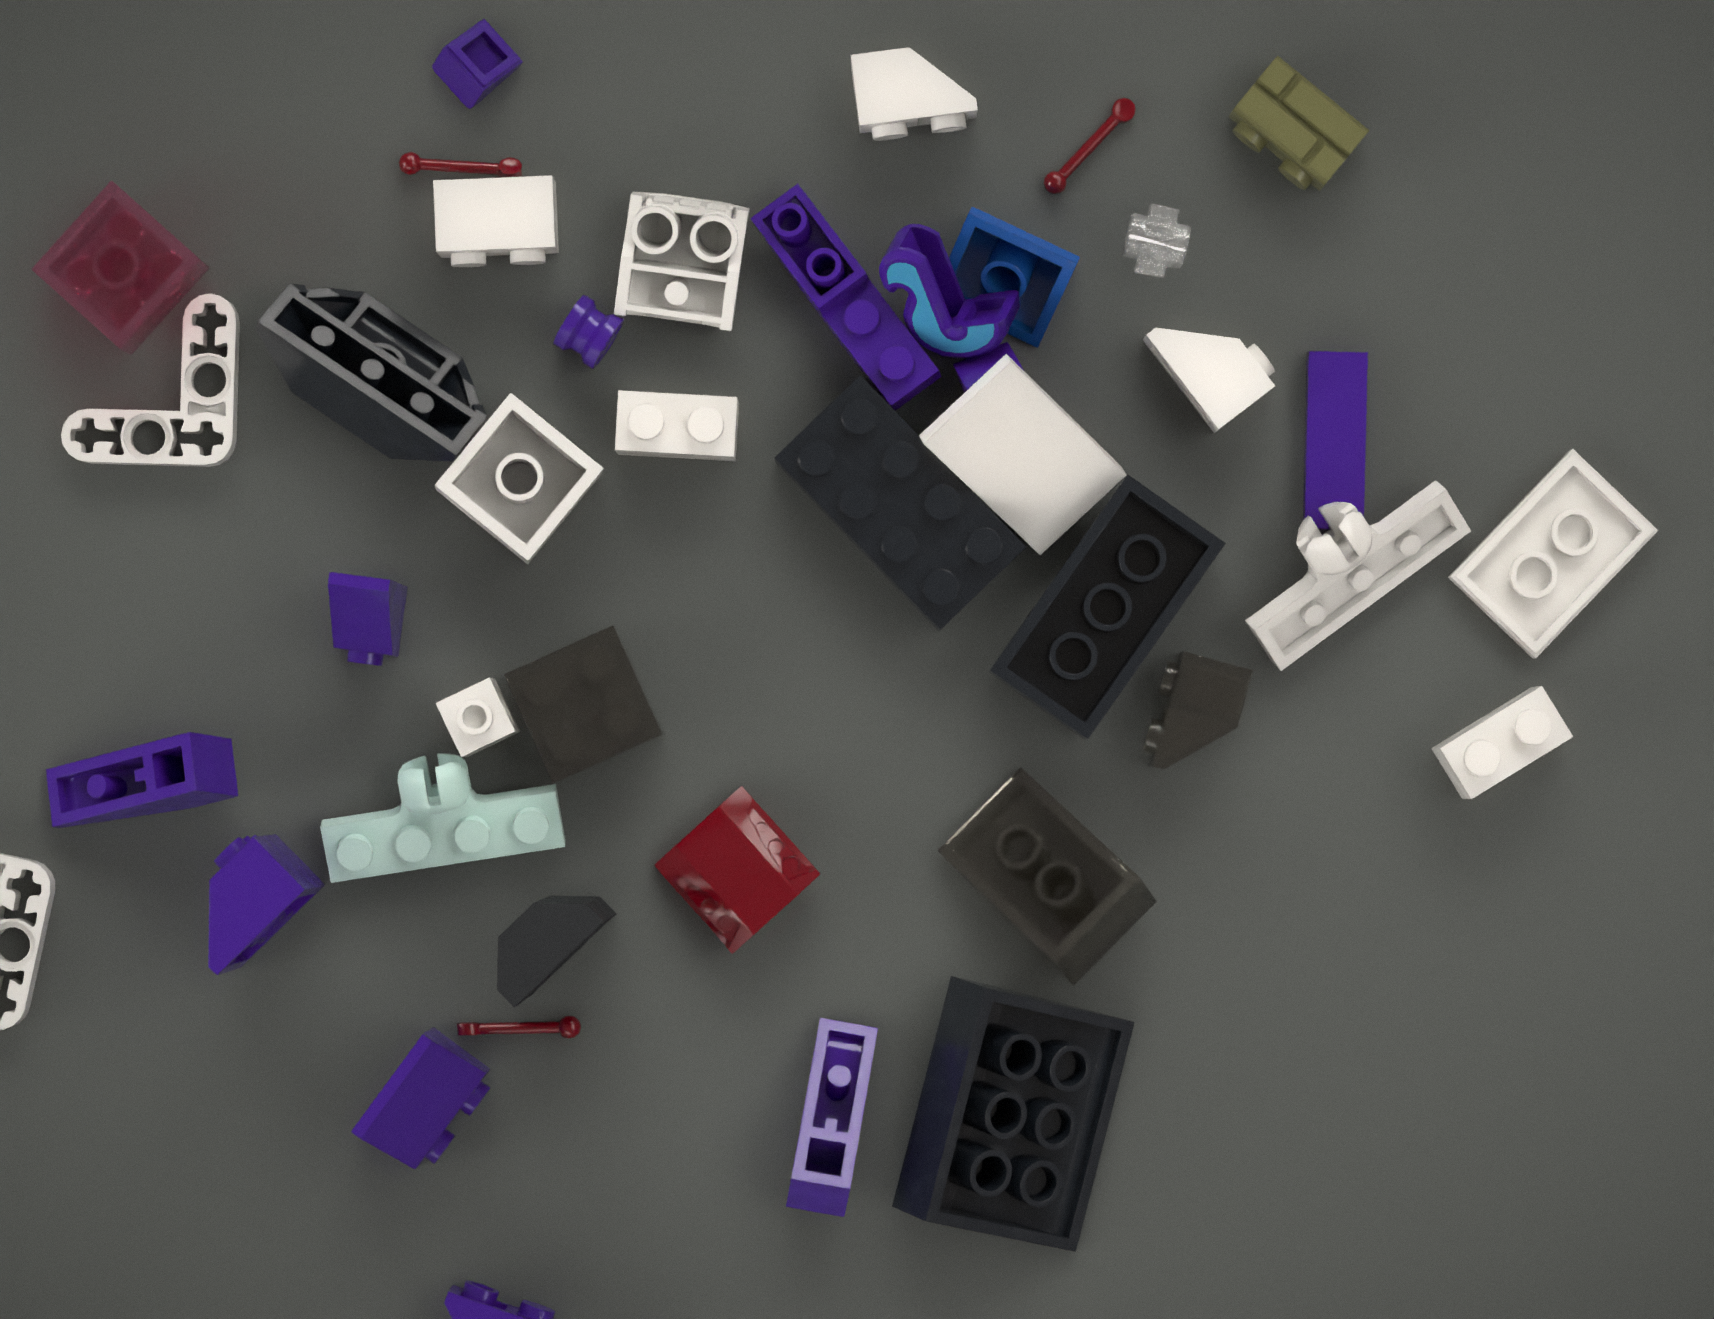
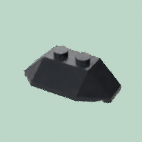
M289 284L256 324L255 329L291 392L390 459L454 462L487 418L483 405L479 404L475 386L463 358L366 292L334 288L306 289L305 285Z

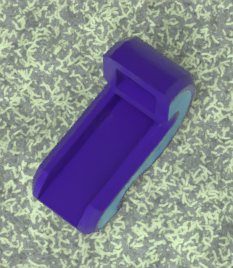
M909 224L901 228L894 236L879 265V275L883 287L888 292L894 293L897 289H904L908 292L903 312L908 331L921 347L942 357L973 358L986 355L995 350L1006 336L1020 308L1019 292L1016 290L980 294L975 298L965 299L940 234L921 224Z

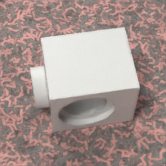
M489 677L436 703L461 757H469L520 732L495 678Z

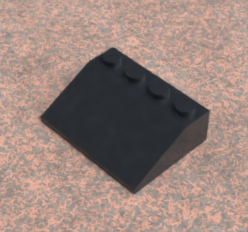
M951 976L892 1207L926 1222L1076 1252L1135 1022Z

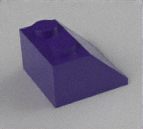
M433 1027L422 1034L351 1132L361 1140L413 1169H416L425 1158L435 1164L456 1136L447 1128L461 1110L468 1116H471L491 1087L482 1081L490 1071V1068Z

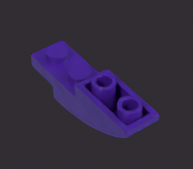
M798 183L750 218L829 329L894 411L942 377L938 368L872 284L865 270Z

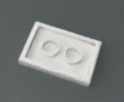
M1007 354L919 435L923 444L1039 555L1046 551L1127 475L1123 468Z
M1571 449L1448 578L1530 657L1535 659L1658 530L1574 449Z

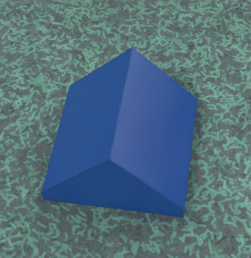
M971 207L949 256L965 299H972L980 294L1008 290L1019 292L1020 308L1007 334L1037 348L1080 259L1079 256L975 207Z

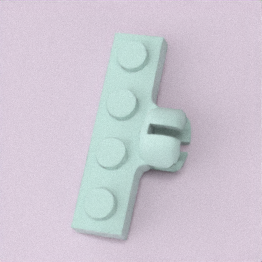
M449 753L437 754L439 766L435 767L437 784L431 783L426 755L412 759L403 764L398 773L397 781L401 797V804L389 810L321 821L320 829L331 883L565 847V834L556 784L487 795L478 794L471 788L467 763L459 755Z

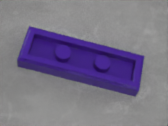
M1307 352L1303 520L1309 515L1319 530H1331L1318 508L1332 502L1351 503L1364 516L1368 352Z

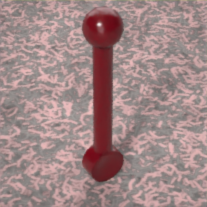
M1127 98L1118 99L1112 107V115L1059 171L1050 172L1045 176L1044 188L1051 194L1063 192L1067 185L1066 179L1118 124L1127 123L1132 120L1136 111L1135 104Z
M407 152L399 159L401 171L408 175L416 174L420 170L499 175L500 178L522 177V163L512 157L505 158L500 163L426 159L420 158L417 153Z
M571 1015L564 1016L560 1021L457 1023V1035L463 1036L560 1033L564 1038L571 1039L578 1036L581 1031L580 1021Z

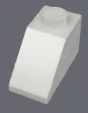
M1154 328L1143 339L1144 343L1213 433H1216L1275 387L1269 378L1275 372V369L1265 354L1255 344L1246 348L1238 338L1163 328Z

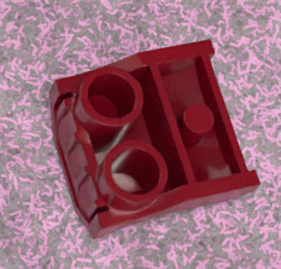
M743 786L738 788L654 864L664 878L701 917L732 954L821 874Z

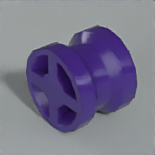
M584 294L564 320L556 334L553 345L561 350H574L581 355L583 364L591 369H595L616 339L623 326L624 319L615 314L605 315L596 309L595 301Z

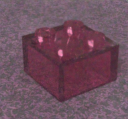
M111 180L31 270L117 347L132 355L210 267Z

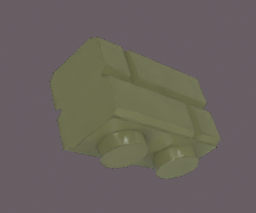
M1278 55L1229 115V118L1237 123L1232 130L1236 137L1258 153L1264 147L1269 149L1283 161L1278 167L1279 171L1289 181L1303 190H1306L1311 184L1320 191L1370 131Z

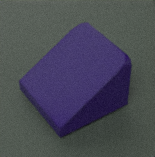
M483 18L443 47L432 64V68L467 108L471 109L519 68L523 61Z

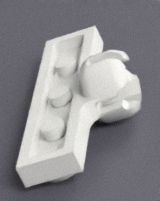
M1435 480L1384 519L1372 525L1367 523L1362 513L1358 512L1354 505L1347 502H1332L1318 508L1331 529L1323 535L1309 515L1303 520L1298 529L1296 544L1308 562V572L1301 580L1245 620L1270 660L1280 671L1471 532L1449 493L1439 482Z

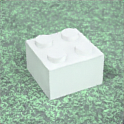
M510 393L435 484V489L526 564H529L600 477L604 468Z

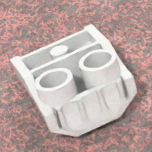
M632 192L621 254L614 314L626 316V314L703 324L719 327L720 330L731 331L750 208L721 201L665 193Z

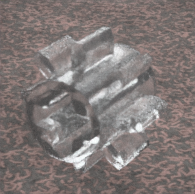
M1152 203L1151 205L1149 204L1147 216L1132 213L1125 236L1122 256L1137 259L1134 273L1161 279V277L1164 278L1166 266L1181 269L1189 243L1191 226L1176 223L1179 209Z

